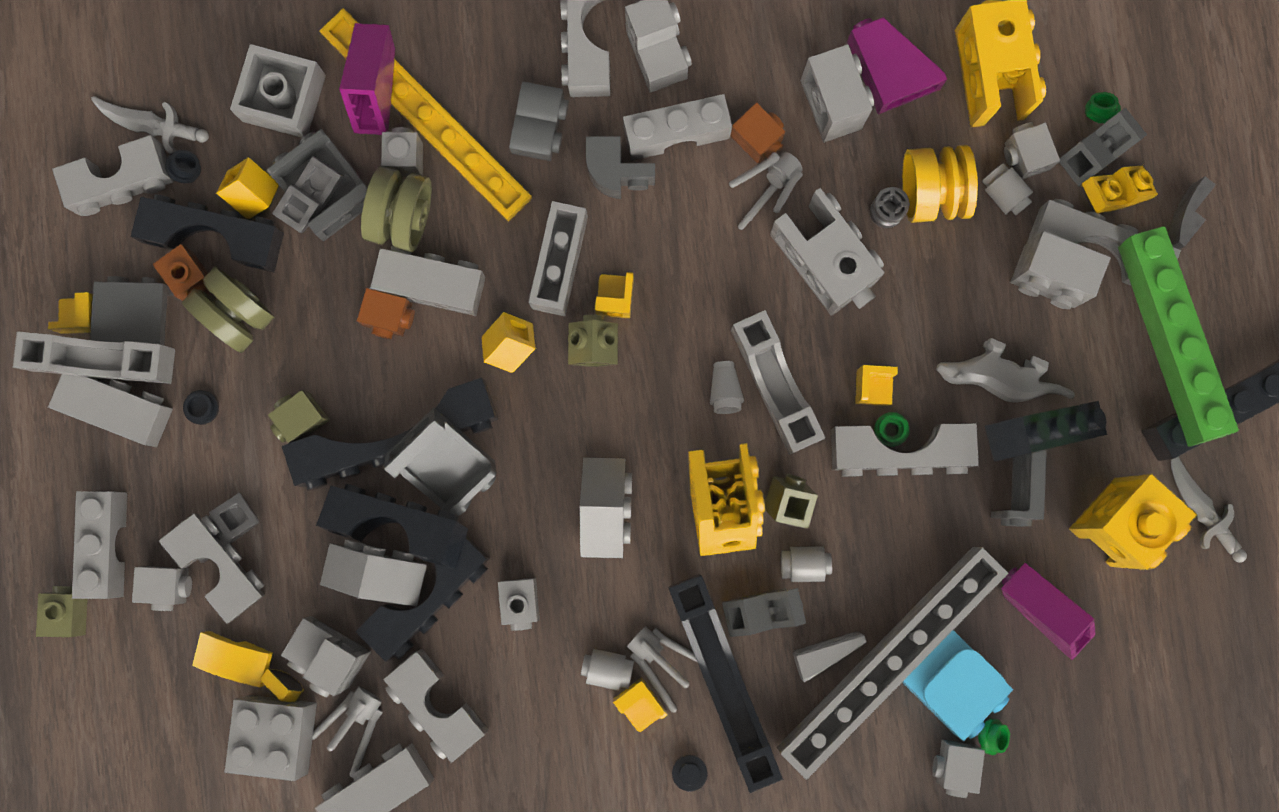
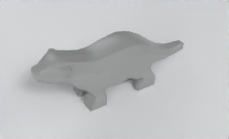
M993 338L984 342L985 354L961 362H941L936 367V370L943 379L949 383L978 385L1008 402L1028 401L1046 394H1058L1069 399L1075 396V393L1066 387L1039 381V378L1047 372L1049 362L1032 356L1031 360L1025 359L1024 367H1020L1016 363L1000 357L1006 344Z

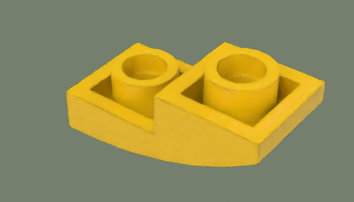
M1143 165L1122 167L1112 175L1091 176L1082 183L1096 213L1129 207L1158 195L1153 185V178Z
M212 631L200 632L192 666L232 681L264 687L260 678L269 669L273 653L247 641L234 642Z

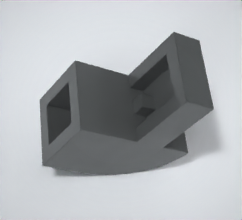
M1124 108L1059 158V163L1079 187L1088 178L1096 175L1128 151L1147 134L1130 112Z
M620 136L586 137L588 174L593 185L601 193L611 198L621 199V186H628V189L635 191L646 190L648 186H655V163L621 164Z
M798 588L772 590L722 602L729 637L753 635L770 629L806 624L803 603L800 599Z

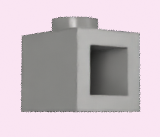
M1033 122L1020 125L1013 129V134L1005 142V159L1009 166L1014 167V170L1022 179L1049 171L1060 162L1046 123L1034 126Z
M403 127L393 128L392 132H382L381 166L399 170L402 177H407L411 173L423 176V142L417 132Z
M135 567L132 603L151 604V610L173 611L174 605L186 603V597L190 596L192 579L188 576L189 568Z
M536 578L498 582L501 625L510 624L511 631L532 629V622L540 620Z
M941 740L940 756L936 755L934 757L932 773L933 777L937 778L936 782L946 789V794L967 798L968 792L980 793L985 750L974 744Z

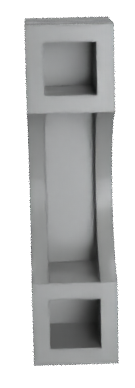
M561 0V20H567V32H561L562 53H568V65H562V86H568L570 97L610 96L609 52L591 43L583 31V23L589 11L604 0Z
M1061 199L1049 200L1040 207L1027 243L1045 231L1076 244L1088 242L1101 245L1108 249L1117 259L1121 269L1122 282L1131 286L1118 247L1130 236L1138 234L1136 228L1125 224L1114 225L1105 221L1106 218L1101 214L1095 212L1083 213L1073 209L1074 206L1070 202ZM1173 247L1178 260L1181 250Z
M766 310L733 324L731 328L733 337L788 454L791 455L825 439V435L811 406L802 396L790 373L782 352L780 340Z
M17 332L13 368L33 372L171 384L175 349L161 344L129 341L104 342L51 334Z
M977 423L941 424L935 426L926 444L913 453H900L887 448L877 439L871 426L834 427L831 429L832 470H841L842 477L863 476V470L875 469L877 476L898 475V469H911V475H933V468H946V474H968V467L978 466Z

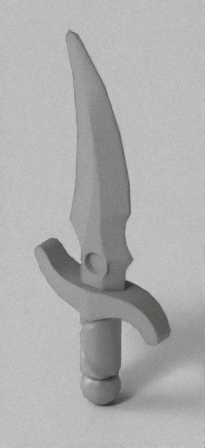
M95 96L91 97V101L113 122L135 132H147L153 137L157 135L162 136L163 147L170 154L176 152L173 147L175 136L199 142H206L209 138L208 132L204 129L178 123L175 109L167 102L162 103L166 111V119L156 116L152 111L123 108L105 102Z
M1179 456L1170 459L1173 476L1183 499L1196 512L1198 521L1204 523L1207 527L1200 537L1201 548H1209L1210 540L1215 535L1230 555L1232 554L1233 560L1239 563L1244 562L1247 559V554L1241 549L1242 546L1228 529L1234 518L1233 505H1225L1222 517L1218 516L1213 506V500L1192 479Z

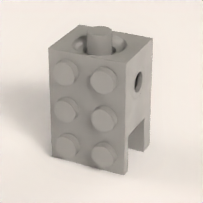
M819 188L814 192L809 208L823 225L824 229L807 241L785 213L774 221L770 235L832 316L851 301L860 309L873 300L876 296L870 288L883 276L884 271L881 268L884 264L873 249L868 251L862 244L860 239L863 237L857 226L852 221L847 223L839 213L841 206L831 193L825 195L822 189Z

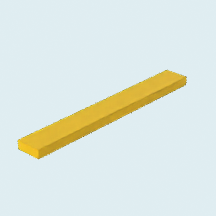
M343 8L319 32L346 59L354 25L358 22ZM394 59L391 105L509 222L532 199V196Z

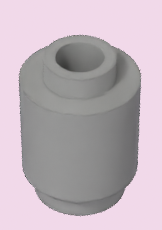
M1004 163L982 180L987 187L985 191L1005 215L1012 211L1016 216L1032 203L1028 197L1033 191L1013 168L1009 169Z
M824 546L790 547L789 550L781 551L782 579H790L791 582H825V576L832 574L831 553H825Z
M593 649L592 655L585 654L581 675L587 676L586 684L618 691L620 687L628 689L634 661L626 659V655Z

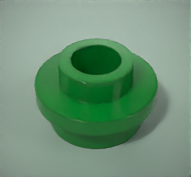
M1099 92L1092 95L1085 106L1086 116L1094 122L1101 124L1106 123L1121 111L1118 98L1108 92Z
M888 412L876 420L874 434L884 446L896 447L907 439L909 424L902 415ZM889 423L896 426L897 432L894 436H889L885 432V427Z
M988 719L985 722L984 728L978 734L979 744L986 754L1004 753L1008 748L1010 742L1009 728L998 719Z

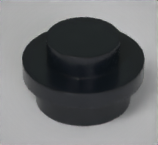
M179 150L167 158L165 170L173 180L187 184L198 179L201 173V166L195 154L187 150Z
M197 390L186 397L183 404V412L190 422L205 425L212 422L218 415L219 403L212 393Z
M684 755L673 765V781L681 790L687 792L696 791L707 780V767L703 760L695 755Z

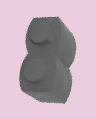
M522 82L509 148L511 154L551 161L553 153L560 152L563 134L557 132L559 121L566 120L569 100L564 99L563 89Z

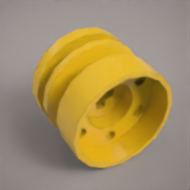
M958 145L955 150L950 146H944L938 161L932 148L907 149L903 159L902 190L909 198L910 206L906 215L911 223L934 221L937 218L939 207L944 218L947 220H953L956 214L961 219H969L974 215L977 202L978 177L974 154L970 146Z

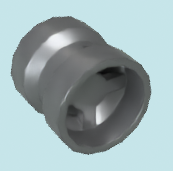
M888 187L880 191L870 206L872 221L882 228L896 226L909 210L908 196L903 190L896 187Z

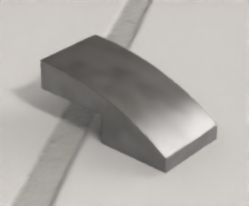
M312 156L296 184L288 187L272 214L298 232L303 233L309 227L307 223L318 216L345 176L318 157Z
M1206 176L1190 186L1175 211L1168 236L1172 247L1176 249L1185 247L1206 221L1196 212V209L1216 186Z
M240 493L209 512L210 519L220 530L216 536L224 546L228 542L233 543L259 523V520ZM200 558L198 560L200 563H204L208 558Z

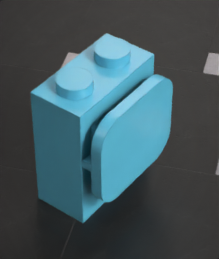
M954 630L902 682L955 736L963 741L967 737L972 739L978 735L985 726L983 721L992 711L997 713L1002 710L1009 702L1010 698L1008 695L1013 691L1005 679Z

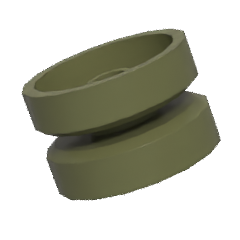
M384 166L378 167L371 178L364 199L361 216L362 238L365 241L383 245L391 238L392 245L396 249L408 252L415 251L423 236L429 215L432 194L430 178L411 173L403 180L399 170Z
M215 265L203 278V281L216 299H213L202 290L193 289L182 301V305L224 343L237 352L243 353L254 340L250 330L241 321L244 320L255 329L264 330L275 316L248 287L238 279H233Z

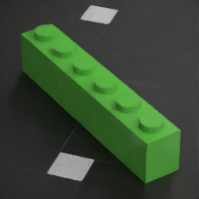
M1163 226L1130 236L1118 247L1188 447L1238 432V426L1166 227Z

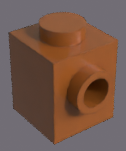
M756 102L732 125L730 136L759 164L773 152L779 153L784 146L781 142L786 131L783 129L784 124L777 115L772 112L767 113Z
M180 244L153 263V266L176 298L183 301L193 289H199L208 294L209 290L203 281L208 272L193 251Z
M366 288L357 322L364 327L372 328L371 334L392 340L393 334L403 337L405 329L409 330L411 328L415 310L411 309L412 303L406 298Z

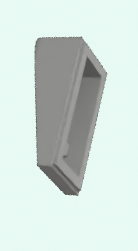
M856 631L794 650L793 656L801 680L803 682L809 681L866 643L865 635Z

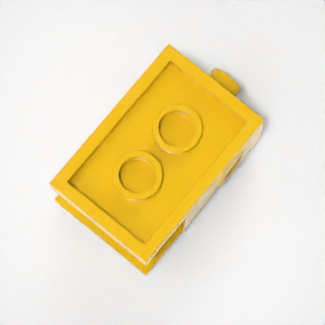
M986 0L981 4L971 5L955 29L971 128L984 126L1000 109L999 90L1012 88L1017 121L1025 120L1041 104L1046 95L1045 81L1043 77H1039L1038 71L1040 49L1038 44L1034 43L1032 35L1035 25L1034 13L1031 9L1028 10L1027 0Z
M747 444L740 445L739 459L705 463L703 450L689 451L690 493L700 556L756 549L757 537L762 536V512L765 511L762 490L757 488L756 478L759 477L756 456H749ZM719 477H728V478L722 479V480H715L716 478H719Z
M1152 474L1114 478L1072 524L1069 530L1078 538L1091 539L1110 556L1105 562L1110 567L1148 570L1149 568L1157 567L1166 558L1167 552L1165 550L1173 541L1181 540L1190 531L1191 525L1189 523L1197 514Z

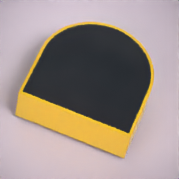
M267 669L260 678L261 682L283 702H295L304 690L299 681L280 670Z

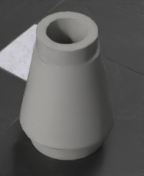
M720 361L714 363L710 405L713 406L714 413L731 414L741 411V403L744 402V398L734 368V362Z

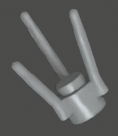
M773 152L765 161L730 181L729 186L734 188L767 168L769 171L767 179L771 185L739 223L738 228L740 230L746 227L778 188L781 189L785 186L773 208L775 213L780 212L794 185L803 176L801 173L802 165L795 156L787 152H783L779 156L776 152Z
M645 626L627 646L633 652L630 657L640 666L664 703L674 713L677 711V707L645 660L649 663L655 660L684 688L689 687V682L659 654L664 648L659 642L697 662V659L692 651L666 637L657 628L652 632Z
M358 687L355 692L350 691L345 700L313 731L312 740H315L347 709L345 712L348 716L327 746L329 751H333L354 721L364 724L366 719L369 720L356 753L350 777L359 770L376 722L383 713V711L378 709L382 701L362 687Z

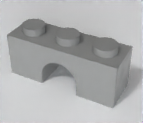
M724 94L623 117L624 133L631 161L664 154V150L667 147L680 142L696 141L697 146L730 139L732 130Z
M149 135L118 146L122 158L121 167L115 175L109 178H102L99 167L86 158L53 168L52 170L64 207L77 215L89 216L98 213L100 207L109 204H125L133 199L132 196L144 192L152 194L164 190L165 185L175 181L165 170L167 156L163 144Z
M76 491L72 599L124 597L125 562L117 560L115 539L118 530L121 527H126L127 493Z
M193 514L161 538L159 542L181 569L187 568L200 558H208L216 563L220 571L219 582L204 597L228 624L264 596L260 589L265 585L252 569L246 573L238 561L242 557L230 542L225 546L216 536L220 530L209 516L206 515L201 518L199 514Z
M420 649L383 679L388 685L385 689L395 703L400 704L402 702L409 710L408 718L413 726L420 732L425 730L433 741L430 745L435 753L443 760L447 757L452 763L482 738L489 729L467 703L457 711L449 714L441 713L433 707L430 701V691L433 685L444 675L425 651Z

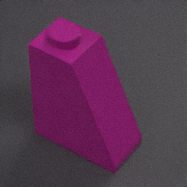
M884 17L875 21L868 18L853 26L847 43L852 55L857 54L862 67L861 76L865 85L872 92L874 106L878 115L941 90L947 80L945 73Z
M358 23L354 25L339 87L354 133L382 135V132H388L395 57V46L389 25Z
M1026 563L1019 570L1016 567L1013 568L1002 581L1004 586L1001 588L1004 598L1071 660L1096 635L1094 618Z

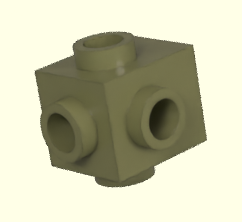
M584 315L583 321L569 323V365L586 367L618 365V323L604 321V316Z

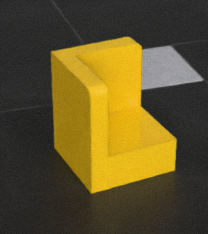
M248 157L226 172L216 194L246 219H250L270 206L279 184Z
M626 272V276L600 275L598 296H596L595 303L596 315L630 318L634 281L633 272Z
M89 292L74 293L75 298L60 299L58 302L59 321L48 322V329L61 334L91 332L93 294Z
M503 312L482 336L484 363L508 372H514L536 349L533 323Z
M862 365L857 369L855 404L892 405L893 377L898 374V367Z
M642 677L613 700L620 713L626 715L638 732L643 731L658 718L663 719L667 716V710Z

